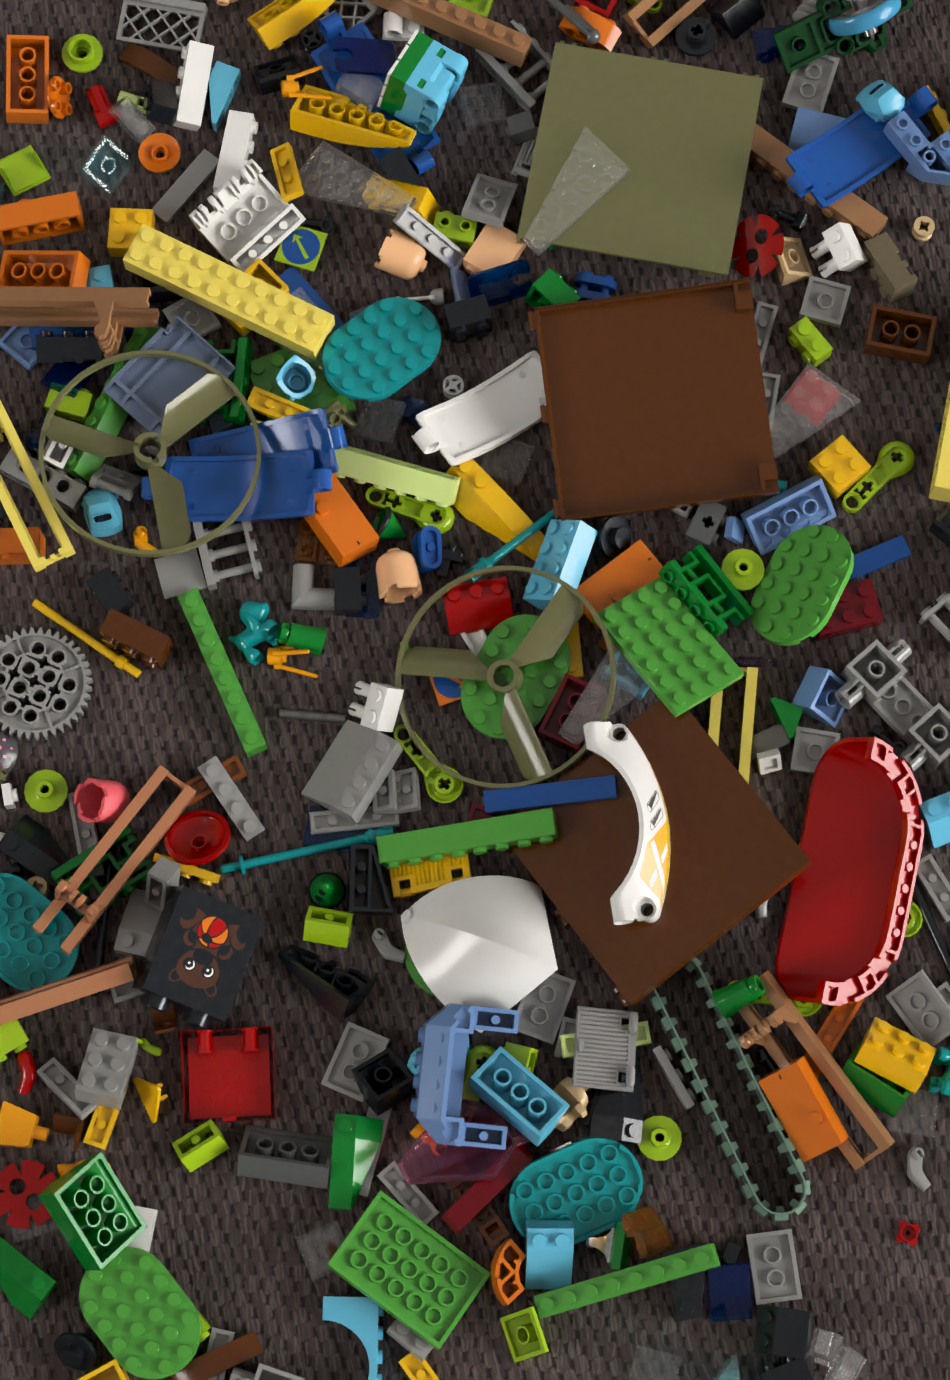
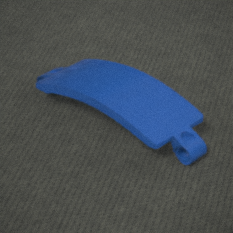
M335 10L319 19L317 25L327 43L312 51L311 57L316 66H323V69L319 70L331 92L345 95L350 98L352 103L357 105L361 103L367 106V110L373 113L379 112L389 121L396 120L416 130V136L410 147L401 149L418 176L434 167L436 163L428 150L440 144L441 140L436 131L433 129L430 134H423L377 107L387 73L391 67L366 25L360 22L346 31L340 15ZM369 147L377 160L396 149Z
M925 85L905 101L901 112L905 111L923 135L928 138L930 132L919 118L934 108L938 102ZM860 108L824 134L788 155L785 160L795 173L786 181L799 198L811 193L821 208L824 209L880 174L903 156L883 133L887 122H875L863 108Z
M324 408L257 423L261 440V454L312 450L314 451V469L332 468V473L338 472L339 469L334 450L348 447L343 425L329 428ZM252 425L189 440L192 456L257 454L256 438Z
M312 450L261 454V466L255 490L248 504L234 522L314 515L315 493L332 491V468L314 469V451ZM257 454L167 457L165 471L182 481L189 522H225L238 508L251 485ZM142 477L141 498L153 500L149 477Z

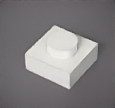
M778 748L757 753L758 768L761 775L782 770L781 755Z
M10 783L1 784L5 808L7 810L16 808L15 802L19 801L17 789H13Z

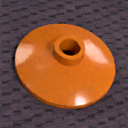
M155 133L142 141L138 155L141 164L147 170L154 173H164L177 165L181 151L175 138L165 133ZM163 153L164 157L157 158V154Z

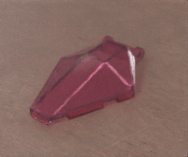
M462 1099L460 1116L464 1118V1121L506 1126L502 1116L488 1104ZM516 1129L518 1136L514 1138L509 1130H507L506 1150L470 1146L461 1147L438 1144L424 1131L410 1146L409 1151L397 1165L407 1185L493 1180L497 1177L515 1148L530 1142V1140Z

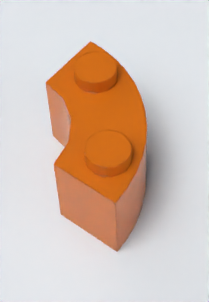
M583 5L579 7L570 6L590 25L599 30L600 40L596 44L587 43V36L565 17H563L558 27L572 40L585 43L593 49L611 52L622 33L616 27V22L590 11Z
M511 1238L505 1239L497 1248L490 1271L493 1291L502 1306L509 1305L525 1290L520 1282L519 1270L521 1262L526 1255Z

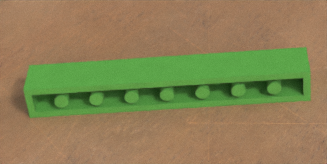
M134 327V332L124 346L123 353L139 351L159 331L160 327ZM130 359L115 363L114 370L105 382L104 388ZM102 391L99 398L95 401L90 415L86 418L84 426L117 436L129 413ZM73 448L63 470L74 478L76 477L89 483L92 475L101 467L106 457H100Z
M198 588L178 595V600L247 757L249 758L267 750V744Z
M552 808L378 836L376 840L379 863L386 867V869H396L400 867V864L408 863L409 866L420 865L421 861L425 860L439 862L443 860V857L463 858L465 854L473 852L474 855H482L491 849L506 851L509 849V846L518 845L519 848L531 846V843L534 842L548 844L552 843L553 839H558L559 836L555 811Z
M710 1243L535 1295L534 1300L539 1318L542 1319L721 1265L715 1245Z

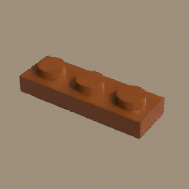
M237 755L221 763L234 783L248 776ZM202 774L184 783L196 791L195 797L188 804L189 807L214 794Z

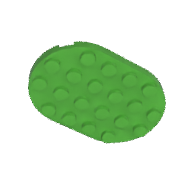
M811 525L793 532L777 547L764 572L763 579L753 594L750 605L755 611L751 615L752 623L759 634L767 641L781 646L800 644L801 640L809 636L814 637L827 624L850 579L854 566V554L852 553L850 543L842 533L829 526Z
M529 614L517 615L499 623L487 637L477 658L488 668L497 660H509L539 616ZM567 639L562 643L553 658L519 667L524 674V683L518 694L534 729L545 717L565 674L569 672L570 649ZM504 668L497 672L498 685L505 687L511 684L514 679L512 668ZM464 679L461 688V703L467 720L483 735L497 740H507L501 728L505 695L491 688L488 681Z
M125 1247L102 1270L85 1272L79 1291L82 1313L90 1327L121 1367L140 1378L162 1379L178 1373L190 1363L200 1344V1317L193 1302L157 1257L139 1248Z

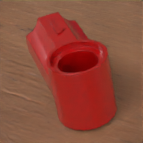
M103 85L90 87L86 94L93 107V113L100 129L119 122L118 114L114 105L110 103Z

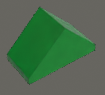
M773 697L769 701V706L778 724H782L789 741H792L804 708Z

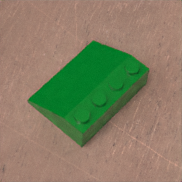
M101 1151L53 1181L38 1195L85 1271L102 1270L147 1227Z

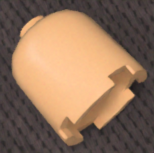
M391 228L390 234L392 236L391 238L386 237L378 254L381 260L380 262L376 261L374 267L405 280L413 279L419 271L423 273L428 261L425 260L426 249L413 238Z
M392 548L378 558L376 562V577L380 599L384 598L385 603L394 604L405 602L404 598L410 596L416 599L422 594L417 562L411 553L399 548Z

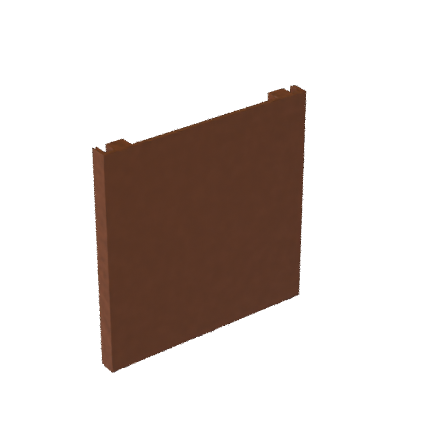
M750 278L535 307L534 312H528L530 332H537L546 398V405H540L542 424L549 425L558 488L559 499H552L555 519H562V521H585L779 494L776 461L774 460L753 311L754 304L752 291L750 290Z
M660 699L626 725L652 766L663 794L669 819L671 845L669 878L661 915L656 922H638L634 919V922L624 925H614L610 898L622 884L633 864L639 840V817L636 802L626 780L611 763L594 752L556 782L615 775L618 799L520 810L517 813L552 808L556 814L559 838L553 839V842L548 844L534 842L529 847L519 848L516 845L509 846V849L506 850L508 854H511L513 851L557 907L554 915L559 919L563 927L568 930L571 926L610 976L617 986L613 992L625 1007L630 1004L634 1006L812 865L810 859L688 710L675 718ZM619 732L616 740H622L626 732ZM648 906L644 909V916H650L653 913V906Z

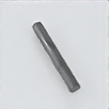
M280 709L279 718L345 723L346 714Z

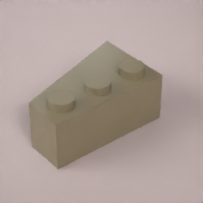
M885 232L864 241L862 250L871 267L870 274L873 280H877L881 286L879 290L884 299L887 298L889 303H892L912 294L918 277L916 274L911 275L906 268L909 264L906 260L901 261L898 255L899 249L888 233Z

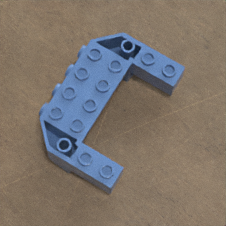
M902 111L887 122L883 133L909 163L906 171L921 182L950 186V129L930 143L905 111Z
M448 1003L423 1024V1028H419L418 1042H421V1050L416 1052L415 1065H419L418 1075L414 1074L413 1088H416V1097L411 1098L410 1111L414 1112V1117L434 1142L461 1147L470 1146L506 1150L508 1127L498 1124L464 1121V1118L460 1116L468 1035L473 1034L474 1029L517 1034L520 1011Z

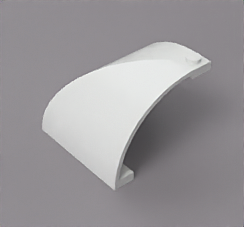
M500 875L465 878L448 883L429 892L400 915L403 935L411 959L427 986L444 1006L452 1003L511 1009L558 970L541 886L533 882Z

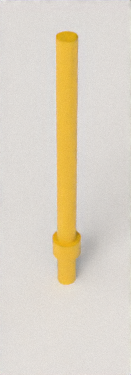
M38 599L33 601L32 606L110 659L114 662V666L120 670H126L136 678L140 676L142 671L129 663V659L125 656H119Z

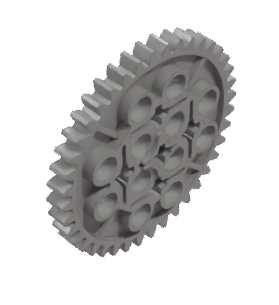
M33 627L30 628L29 633H26L23 628L21 635L13 631V638L6 634V642L0 640V677L6 679L0 685V726L2 725V732L4 733L9 729L11 737L17 732L18 739L20 740L25 734L27 741H30L32 735H34L36 741H39L40 735H43L45 740H48V733L56 737V730L64 733V726L71 729L70 721L78 722L76 715H84L81 708H88V704L84 700H91V696L87 692L93 691L92 687L88 685L93 683V679L88 677L92 672L91 669H86L90 665L88 661H84L86 658L85 654H79L81 649L80 647L74 648L75 643L73 640L67 643L68 638L66 635L60 639V633L57 631L52 636L51 629H48L46 634H44L42 627L39 628L38 633H35ZM36 647L44 648V651L41 654L37 655L33 653V650ZM56 655L64 656V660L60 663H55L53 658ZM7 658L15 659L12 665L7 666L3 664ZM47 661L48 666L41 668L39 663ZM27 666L35 668L31 674H26L23 671ZM18 672L19 678L14 677V679H11L10 674ZM46 675H54L55 679L52 682L44 681ZM38 680L39 685L31 687L30 683H35ZM69 682L75 684V688L71 691L64 689L65 684ZM22 685L26 687L23 693L18 694L14 692L17 686ZM58 688L60 694L52 696L50 691H55ZM38 694L46 696L42 702H36L34 699ZM26 700H29L30 706L25 705V707L23 708L21 701L25 702ZM63 702L66 704V707L60 711L56 710L55 705ZM14 705L16 710L13 713L5 712L6 707ZM33 713L37 715L36 719L32 722L25 720L28 714Z

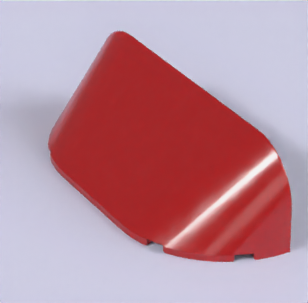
M850 737L837 741L823 754L813 774L799 841V847L810 859L812 865L791 881L775 959L776 980L789 999L794 1001L840 1006L849 1002H857L867 997L888 977L889 974L886 971L891 962L897 961L903 945L924 839V819H920L918 807L922 805V799L914 775L905 760L899 759L893 752V747L876 737Z

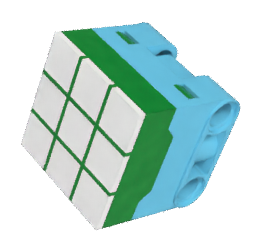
M416 30L387 73L377 107L414 127L419 132L427 135L430 134L445 109V104L453 99L460 88L468 67V60L463 55L456 53Z

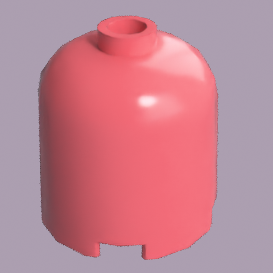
M87 778L83 784H79L73 799V803L77 805L79 812L77 816L82 821L88 823H113L131 802L130 793L122 783L96 778Z

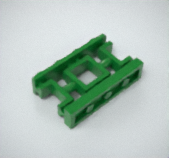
M239 337V341L232 339L231 349H219L217 351L226 359H236L235 370L228 379L238 388L247 401L253 345L247 337ZM207 340V342L215 348V344L213 343V341ZM234 396L231 401V407L229 405H222L212 414H223V420L226 424L234 422L235 425H244L246 410L239 399ZM207 418L201 421V424H206Z
M701 544L682 558V561L686 564L685 566L681 567L674 559L668 561L658 572L660 577L675 591L677 598L687 605L689 612L698 618L714 638L722 635L729 628L724 622L725 620L729 619L735 627L740 626L755 612ZM702 585L713 599L708 601L697 587Z
M128 825L108 849L109 851L127 840L121 844V848L126 856L116 862L112 854L108 852L100 859L93 870L107 861L110 862L116 873L124 866L133 854L129 847L137 843V839L133 836ZM98 843L53 870L51 877L58 885L62 879L76 872ZM149 858L140 865L137 872L139 873L145 868L146 870L130 879L108 907L116 903V898L124 894V896L132 893L136 889L135 886L143 882V884H146L147 873L154 866ZM90 872L87 876L88 880L77 889L80 891L78 897L92 887L95 888L100 896L109 884L101 888ZM70 876L69 878L65 879V881H66V882L69 881L72 876ZM87 899L85 901L86 905L89 904V901ZM73 907V910L81 920L84 915Z

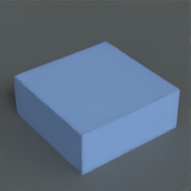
M735 516L727 517L724 538L735 544H743L745 531L743 521Z

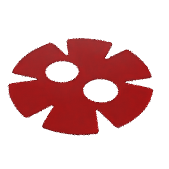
M758 214L756 227L752 216L745 218L737 226L736 231L742 238L735 237L732 259L742 256L734 266L744 276L755 278L757 265L761 276L768 274L778 264L771 254H783V233L772 236L778 229L779 224L770 216ZM759 229H765L768 234L767 240L762 244L757 243L755 240V234ZM751 248H755L758 251V259L754 263H749L746 260V252Z
M22 1160L21 1174L15 1163L8 1165L0 1172V1189L5 1191L0 1193V1217L12 1210L6 1224L19 1229H29L30 1215L37 1226L45 1223L51 1217L43 1202L37 1210H31L26 1205V1199L29 1195H39L56 1180L53 1172L40 1179L45 1168L44 1164L33 1160ZM14 1179H21L25 1183V1190L20 1195H14L9 1189V1185Z

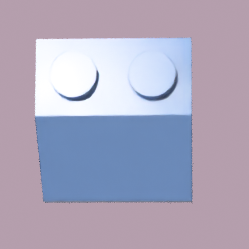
M809 666L792 704L804 708L803 714L836 728L845 708L835 698V692L845 682L829 669Z

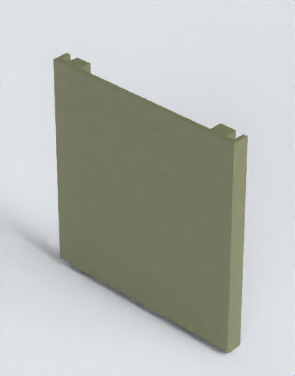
M560 40V43L555 42L517 234V244H521L522 240L529 241V246L546 249L547 244L695 270L698 271L697 276L714 278L715 274L723 275V280L727 281L764 78H760L758 74L749 76L746 72L737 74L668 62L666 58L663 61L657 60L654 56H651L650 59L577 46V43H572V45L565 44V41Z

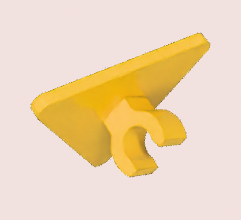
M135 1077L133 1082L154 1124L158 1118L159 1103L164 1101L168 1095L161 1096L162 1083L154 1084Z

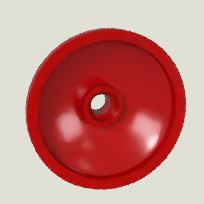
M210 810L191 811L178 817L169 828L164 837V845L168 855L174 861L184 865H201L214 860L224 852L229 844L231 831L228 822L219 813Z

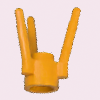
M320 65L294 75H286V80H281L282 97L332 100L331 96L301 93L302 90L299 88V82L294 81V79L322 70L323 66Z
M285 645L268 647L267 662L268 665H274V669H282L318 678V675L315 673L282 665V663H286L287 655L308 654L310 652L309 649L290 650L295 648Z

